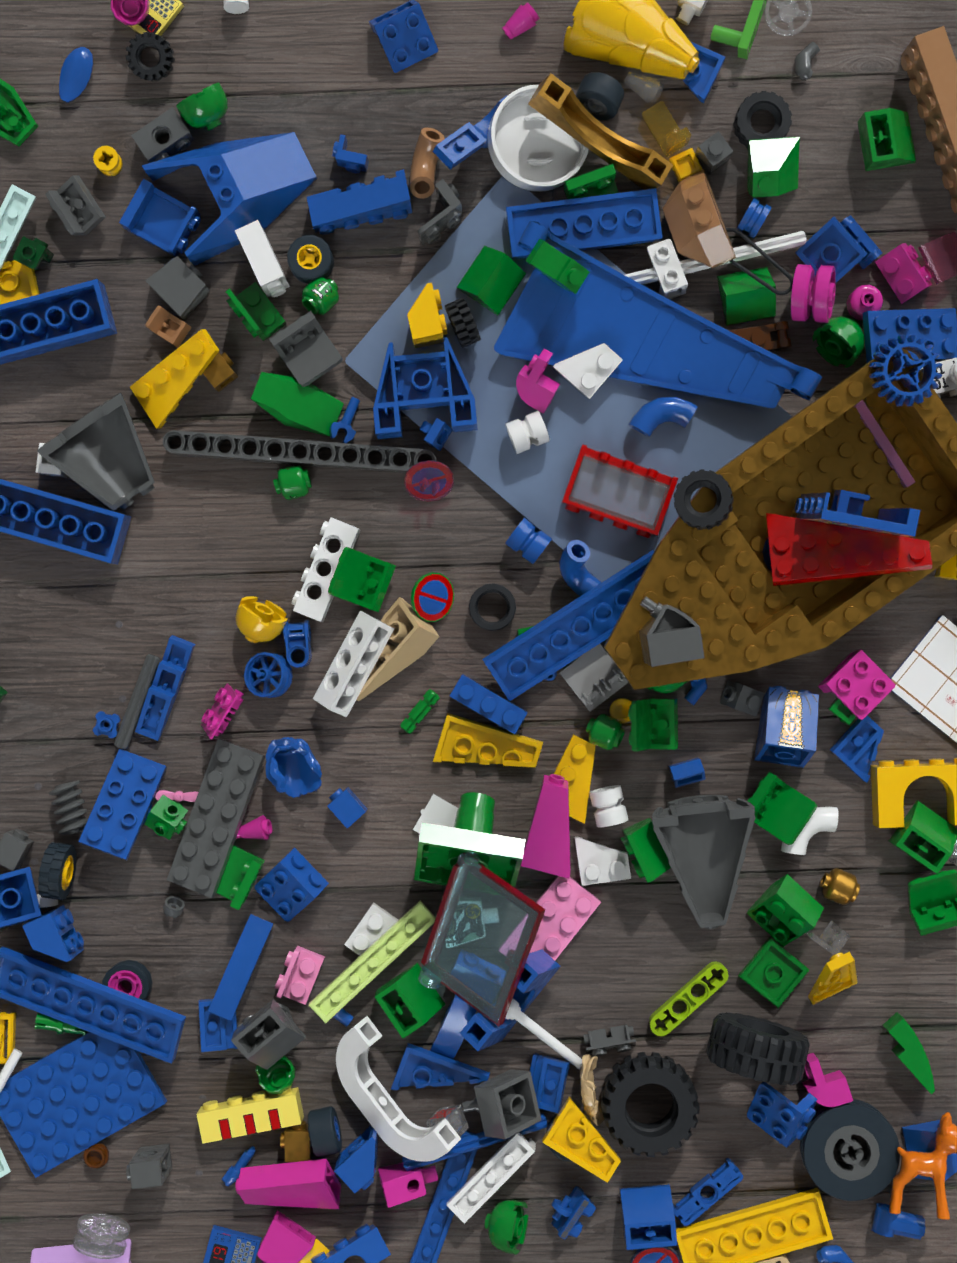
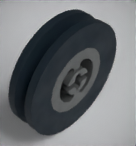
M857 1099L836 1107L822 1105L816 1109L812 1120L805 1125L808 1127L806 1134L800 1140L802 1161L815 1184L828 1195L846 1201L868 1199L884 1190L897 1172L900 1161L897 1147H900L893 1127L883 1114L872 1105ZM852 1135H859L865 1139L866 1149L864 1153L861 1150V1145ZM835 1144L839 1150L838 1153L847 1164L839 1163L834 1159L833 1150ZM849 1146H852V1147H851V1152L847 1153V1152H848V1147H849Z

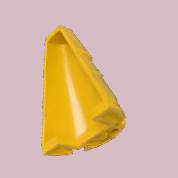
M579 0L572 14L574 16L573 27H567L564 38V50L572 55L605 61L613 65L641 69V72L678 79H685L689 72L693 73L700 62L699 52L672 18H668L656 0Z

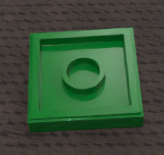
M769 937L738 976L779 1008L810 969Z

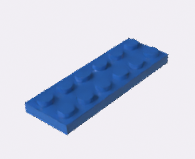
M656 188L506 207L512 260L527 258L530 252L517 245L529 221L543 226L554 236L581 251L657 242L663 239Z

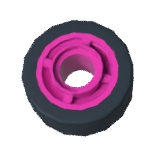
M133 960L118 962L107 971L102 980V985L144 1001L151 993L153 983L148 969L143 964ZM122 981H129L132 984V990L124 989Z

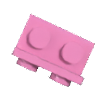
M297 946L294 952L289 951L284 963L285 966H288L285 976L280 974L275 985V989L279 990L276 997L281 999L284 996L306 1005L325 956Z

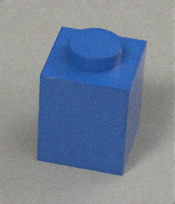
M349 787L344 791L341 788L335 791L329 797L332 802L327 806L346 828L350 827L368 810Z

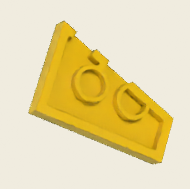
M573 734L553 774L560 775L568 781L569 816L585 824L596 745Z
M850 951L845 954L841 952L833 955L829 962L825 964L808 995L812 1005L857 984L855 960Z
M568 1097L542 1141L550 1148L608 1183L620 1164L621 1159L572 1099Z

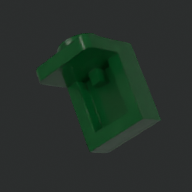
M23 236L13 255V259L36 270L41 260L50 263L54 254L47 249L49 246L47 243L37 238H34L32 241Z

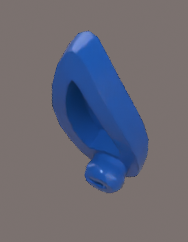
M85 47L76 48L64 61L59 82V94L64 102L74 101L81 95L90 81L93 71V55L89 49Z

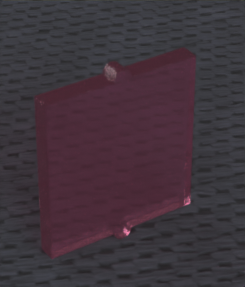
M955 231L918 247L926 263L925 268L929 269L936 285L957 276V235Z

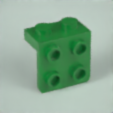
M345 547L339 557L333 578L330 581L328 594L379 613L396 565Z
M649 698L633 700L628 711L629 719L631 720L629 744L632 746V751L678 749V699Z
M771 772L761 779L758 789L747 800L755 807L754 823L787 845L794 843L817 809V804L787 785Z
M955 869L941 871L938 874L924 878H916L908 883L909 913L920 936L957 926V871Z

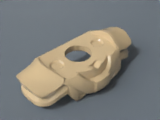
M586 1054L582 1057V1066L580 1068L583 1109L586 1118L591 1124L600 1126L604 1117L601 1103L596 1100V1086L593 1070L597 1067L598 1057H591L590 1054Z

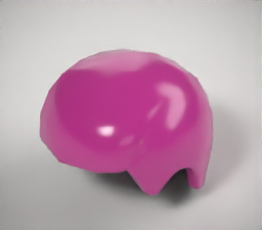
M111 0V10L115 18L123 24L137 25L143 22L149 14V0Z

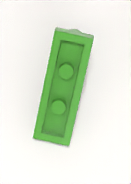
M753 0L743 32L714 25L711 41L738 47V57L747 60L767 0Z

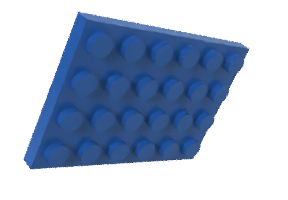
M87 1032L85 1036L82 1035L10 1076L0 1093V1117L36 1178L161 1107L167 1102V1099L139 1051Z

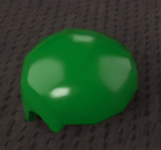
M283 1056L267 1070L258 1065L255 1069L259 1078V1085L271 1094L283 1093L292 1086L295 1078L294 1065L286 1056Z

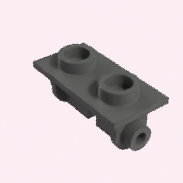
M625 1024L610 1027L612 1037L609 1038L606 1036L605 1028L588 1031V1034H583L585 1045L590 1044V1047L586 1048V1053H592L594 1057L606 1055L607 1050L617 1049V1052L632 1050L631 1046L636 1045V1039L630 1040V1037L634 1036L633 1026L628 1027Z

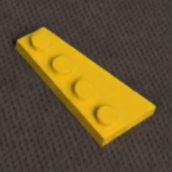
M206 329L198 331L130 386L156 429L164 426L167 417L176 410L179 401L190 391L194 381L199 375H202L220 351Z

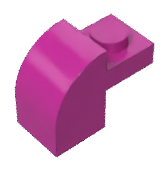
M546 349L539 356L535 354L529 366L524 365L516 379V387L521 399L527 405L543 414L560 386V383L543 375L553 355L552 352Z
M814 1053L808 1054L804 1069L808 1081L802 1082L806 1091L818 1099V1104L826 1107H836L852 1102L853 1098L843 1073L838 1070L823 1075L818 1058Z

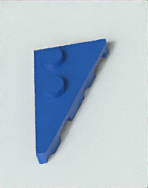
M407 1043L391 1089L399 1090L400 1087L416 1086V1089L426 1086H452L455 1082L469 1081L470 1084L487 1081L490 1072Z

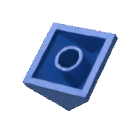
M31 867L1 874L0 928L20 924L42 916Z
M940 1120L902 1127L906 1151L933 1152L936 1146V1131L940 1125ZM950 1154L947 1157L945 1181L957 1172V1154ZM917 1175L915 1177L919 1179L933 1180V1178L931 1177H924L921 1175Z

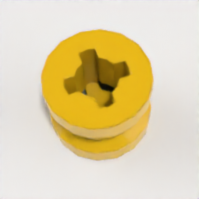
M101 146L95 151L93 156L94 163L104 175L115 176L119 174L122 170L123 162L115 149L110 146Z

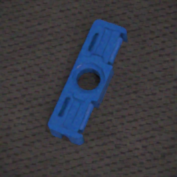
M726 1158L727 1163L721 1165L711 1175L708 1173L690 1188L691 1193H688L676 1203V1206L673 1205L674 1215L679 1217L680 1222L684 1226L690 1225L743 1180L742 1172L730 1158ZM705 1186H711L714 1189L713 1195L709 1198H704L700 1195L701 1189Z

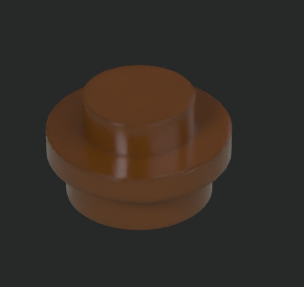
M96 1143L85 1149L84 1161L91 1168H101L109 1159V1151L104 1144Z

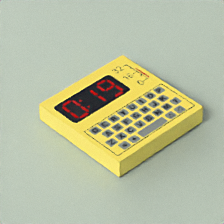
M149 0V14L140 24L128 26L138 34L149 32L161 36L183 9L184 5L179 0Z

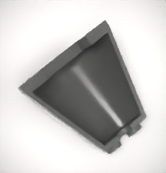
M121 393L116 394L111 400L108 399L78 419L37 450L42 457L113 511L119 507L122 510L127 508L134 502L133 496L138 493L144 496L155 488L153 486L155 483L127 404Z

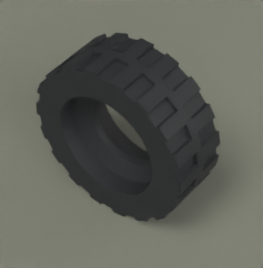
M761 91L760 93H752L750 97H746L743 103H741L735 115L734 128L739 142L744 144L747 149L748 140L786 137L792 124V113L783 97L776 95L774 92ZM758 110L771 112L775 119L774 128L765 134L757 133L752 128L750 122L754 112Z
M701 469L697 472L692 471L688 476H684L682 481L676 486L677 489L673 496L674 507L683 522L692 528L695 527L698 530L713 529L715 526H720L724 520L726 521L729 513L732 512V504L734 503L732 490L723 476L716 474L712 470L705 471V469ZM701 487L712 489L717 497L715 507L706 513L694 510L690 501L692 493Z

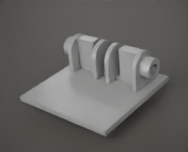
M601 644L584 653L559 672L589 712L628 683L623 673Z

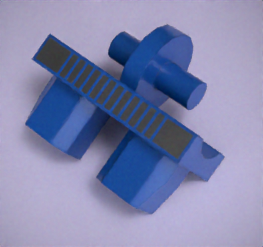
M575 1186L569 1196L566 1195L562 1201L554 1199L552 1202V1206L556 1210L552 1215L554 1218L552 1225L558 1230L559 1237L566 1239L568 1235L578 1237L583 1227L579 1218L581 1215L591 1217L596 1207L585 1195L584 1191Z

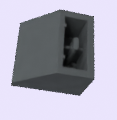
M272 999L234 1031L231 1041L247 1060L267 1070L303 1041L306 1036L279 1004Z

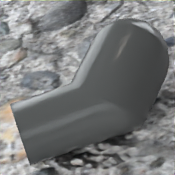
M811 42L795 58L796 75L804 81L812 77L811 59L820 51L815 42Z

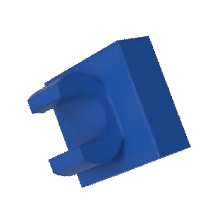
M436 418L433 425L424 420L419 428L426 434L424 440L438 451H441L452 432V429L438 418Z

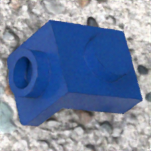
M340 135L339 142L335 141L332 154L333 157H336L337 165L345 167V170L351 173L367 172L369 164L367 155L346 151L348 143L346 135Z

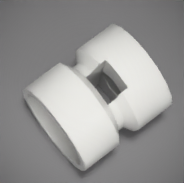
M539 411L526 415L523 421L516 419L505 424L516 454L529 450L532 444L539 446L550 441Z
M621 785L603 787L589 792L592 806L597 808L594 812L597 827H608L628 821L626 807L621 805V802L624 800Z

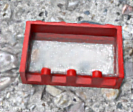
M582 444L561 503L566 504V510L579 514L581 509L590 513L589 518L603 522L604 518L614 521L612 526L627 530L629 526L637 529V535L650 539L651 535L658 536L678 478L658 473L659 471L651 468L647 469L635 465L634 462L618 459L611 456V454L587 448V445Z

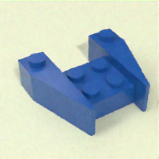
M443 337L445 351L395 356L393 342L388 344L373 407L375 434L378 440L403 437L400 410L450 406L453 432L478 430L475 398L447 337Z

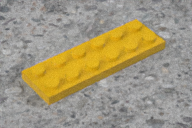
M818 1188L676 1228L677 1242L683 1263H753L833 1240Z

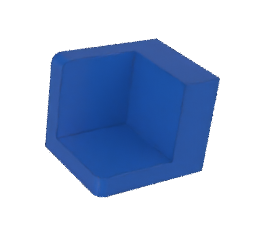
M835 490L831 511L861 516L864 501H869L870 495Z

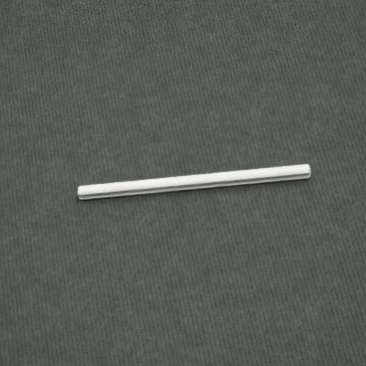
M804 231L755 242V244L766 254L804 245L806 243V235ZM750 244L733 248L736 258L733 260L736 262L761 256ZM692 259L679 261L684 274L711 268ZM654 268L625 275L642 285L659 281Z

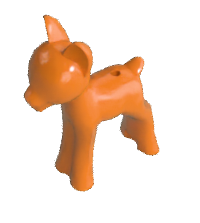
M946 1112L942 1115L940 1125L936 1131V1146L933 1152L905 1151L901 1147H897V1151L901 1155V1166L899 1173L893 1178L889 1206L890 1213H901L905 1185L917 1175L933 1178L937 1218L950 1219L945 1191V1174L947 1171L948 1155L957 1154V1126L952 1123L951 1114Z

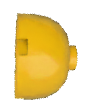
M246 596L242 598L235 618L236 625L240 632L245 635V638L250 642L258 643L271 641L279 636L287 622V618H285L286 612L268 600L263 604L257 602L258 597Z

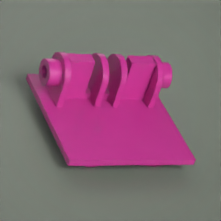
M226 683L224 688L218 690L214 698V705L211 710L207 709L201 719V722H203L201 726L210 739H213L214 736L218 737L220 733H224L229 724L226 720H232L227 714L235 715L236 712L231 708L237 710L244 700L242 698L244 693L237 689L234 691L228 683Z

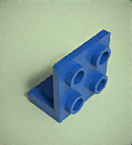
M410 0L369 21L372 31L377 34L390 66L395 73L438 52V47L421 6L415 0Z

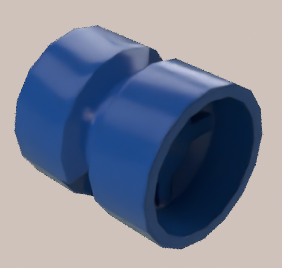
M523 518L505 544L515 551L521 550L522 557L531 564H534L552 538L543 531L535 532V526Z

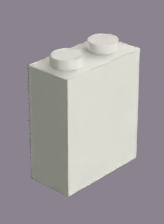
M256 220L235 230L266 296L278 297L284 294L286 288L290 286L260 222Z

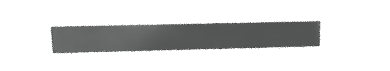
M176 430L167 432L163 437V446L168 452L173 455L398 473H408L413 466L419 464V459L423 456H429L433 462H437L434 453L426 449ZM175 437H180L182 441L178 449H172L171 441ZM200 439H205L207 442V446L203 451L196 450V443ZM225 441L232 443V448L228 453H222L220 450L221 444ZM249 443H256L257 450L253 455L245 453V448ZM277 444L281 445V454L277 457H272L270 455L271 447ZM301 446L306 447L307 455L302 459H297L295 457V450ZM325 448L332 450V457L327 461L321 460L319 456L320 452ZM349 450L357 452V459L352 463L344 460L345 453ZM374 452H379L382 454V461L376 465L369 462L370 455ZM396 455H406L407 463L401 467L394 464Z

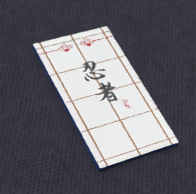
M941 615L890 679L896 685L892 692L957 743V626Z

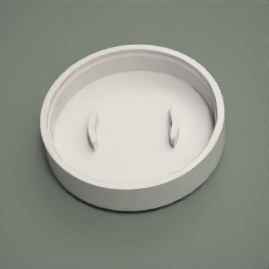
M529 85L509 94L497 108L488 129V149L495 167L510 183L529 191H549L565 184V181L571 179L583 165L589 149L528 105L539 86Z

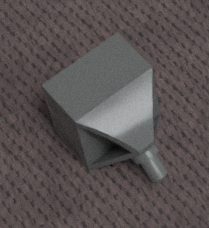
M645 596L640 605L650 612L649 615L652 617L639 631L644 663L654 667L705 658L700 626L677 608L667 604L662 605L659 602L656 604Z
M510 1069L475 1086V1100L462 1102L464 1113L474 1110L480 1112L485 1137L507 1139L541 1121L530 1071Z

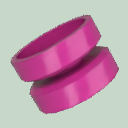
M797 265L791 295V317L793 321L806 322L812 311L815 322L829 323L836 294V271L834 266L821 265L815 276L811 265Z

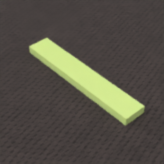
M420 900L309 1002L311 1009L326 1024L433 925L436 917Z

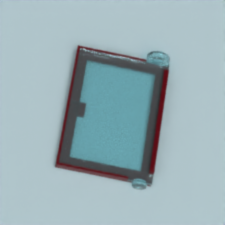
M467 852L460 854L457 863L453 865L421 961L423 965L418 980L423 986L430 989H438L443 984L499 1027L504 1023L546 909L479 863L480 857L476 853Z

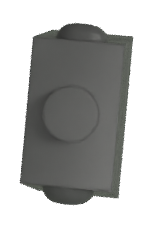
M178 256L172 258L164 267L145 280L184 321L208 296L210 291L200 280L203 275L193 265L188 267Z

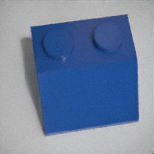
M371 1125L339 1153L334 1170L354 1194L360 1189H367L374 1181L373 1177L376 1172L378 1154V1133Z

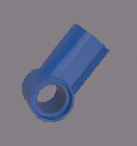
M884 1203L876 1204L871 1227L873 1232L885 1237H893L895 1234L921 1240L924 1236L926 1227L923 1216L902 1211L900 1214H892L889 1212L890 1205Z

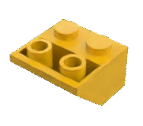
M432 283L426 284L407 314L415 349L444 343L443 335L448 334L444 314L439 315L438 310H442L439 289L433 290Z

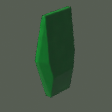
M0 79V137L20 147L38 128V124L15 88Z
M266 372L260 373L250 398L285 426L329 437L330 426L333 422H337L344 405L343 402L313 384L302 387L295 377Z

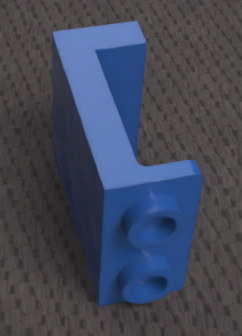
M143 179L119 223L125 230L177 257L179 253H183L187 248L188 237L191 231H195L198 228L201 214L197 208L187 206Z

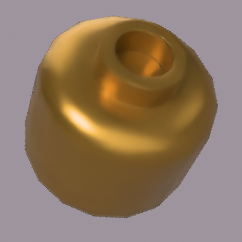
M838 868L833 869L829 874L825 873L820 882V887H823L824 897L840 905H847L849 902L853 903L860 890V884L857 883L856 876Z

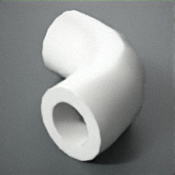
M817 807L794 843L787 845L782 842L781 851L790 854L806 855L808 842L814 834L824 831H836L838 825L837 807Z

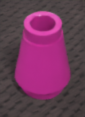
M527 2L525 5L518 7L505 26L502 27V30L512 40L514 37L536 26L535 22L540 18Z

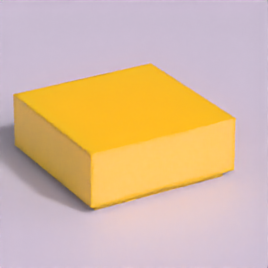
M693 148L669 158V162L673 164L672 169L678 182L703 170Z

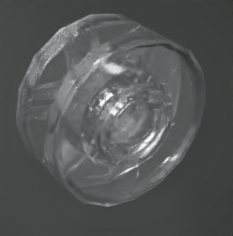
M94 1213L81 1216L77 1221L76 1228L78 1232L74 1236L73 1247L78 1252L98 1259L118 1258L125 1253L127 1247L125 1240L128 1238L131 1228L123 1219L108 1214Z

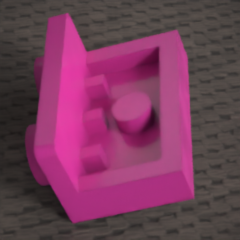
M906 243L900 244L875 261L901 304L932 285L930 281L932 276L925 266H920L917 261L919 256L912 245L908 246Z

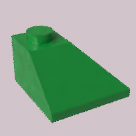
M799 136L748 140L747 191L752 198L779 196L798 189Z

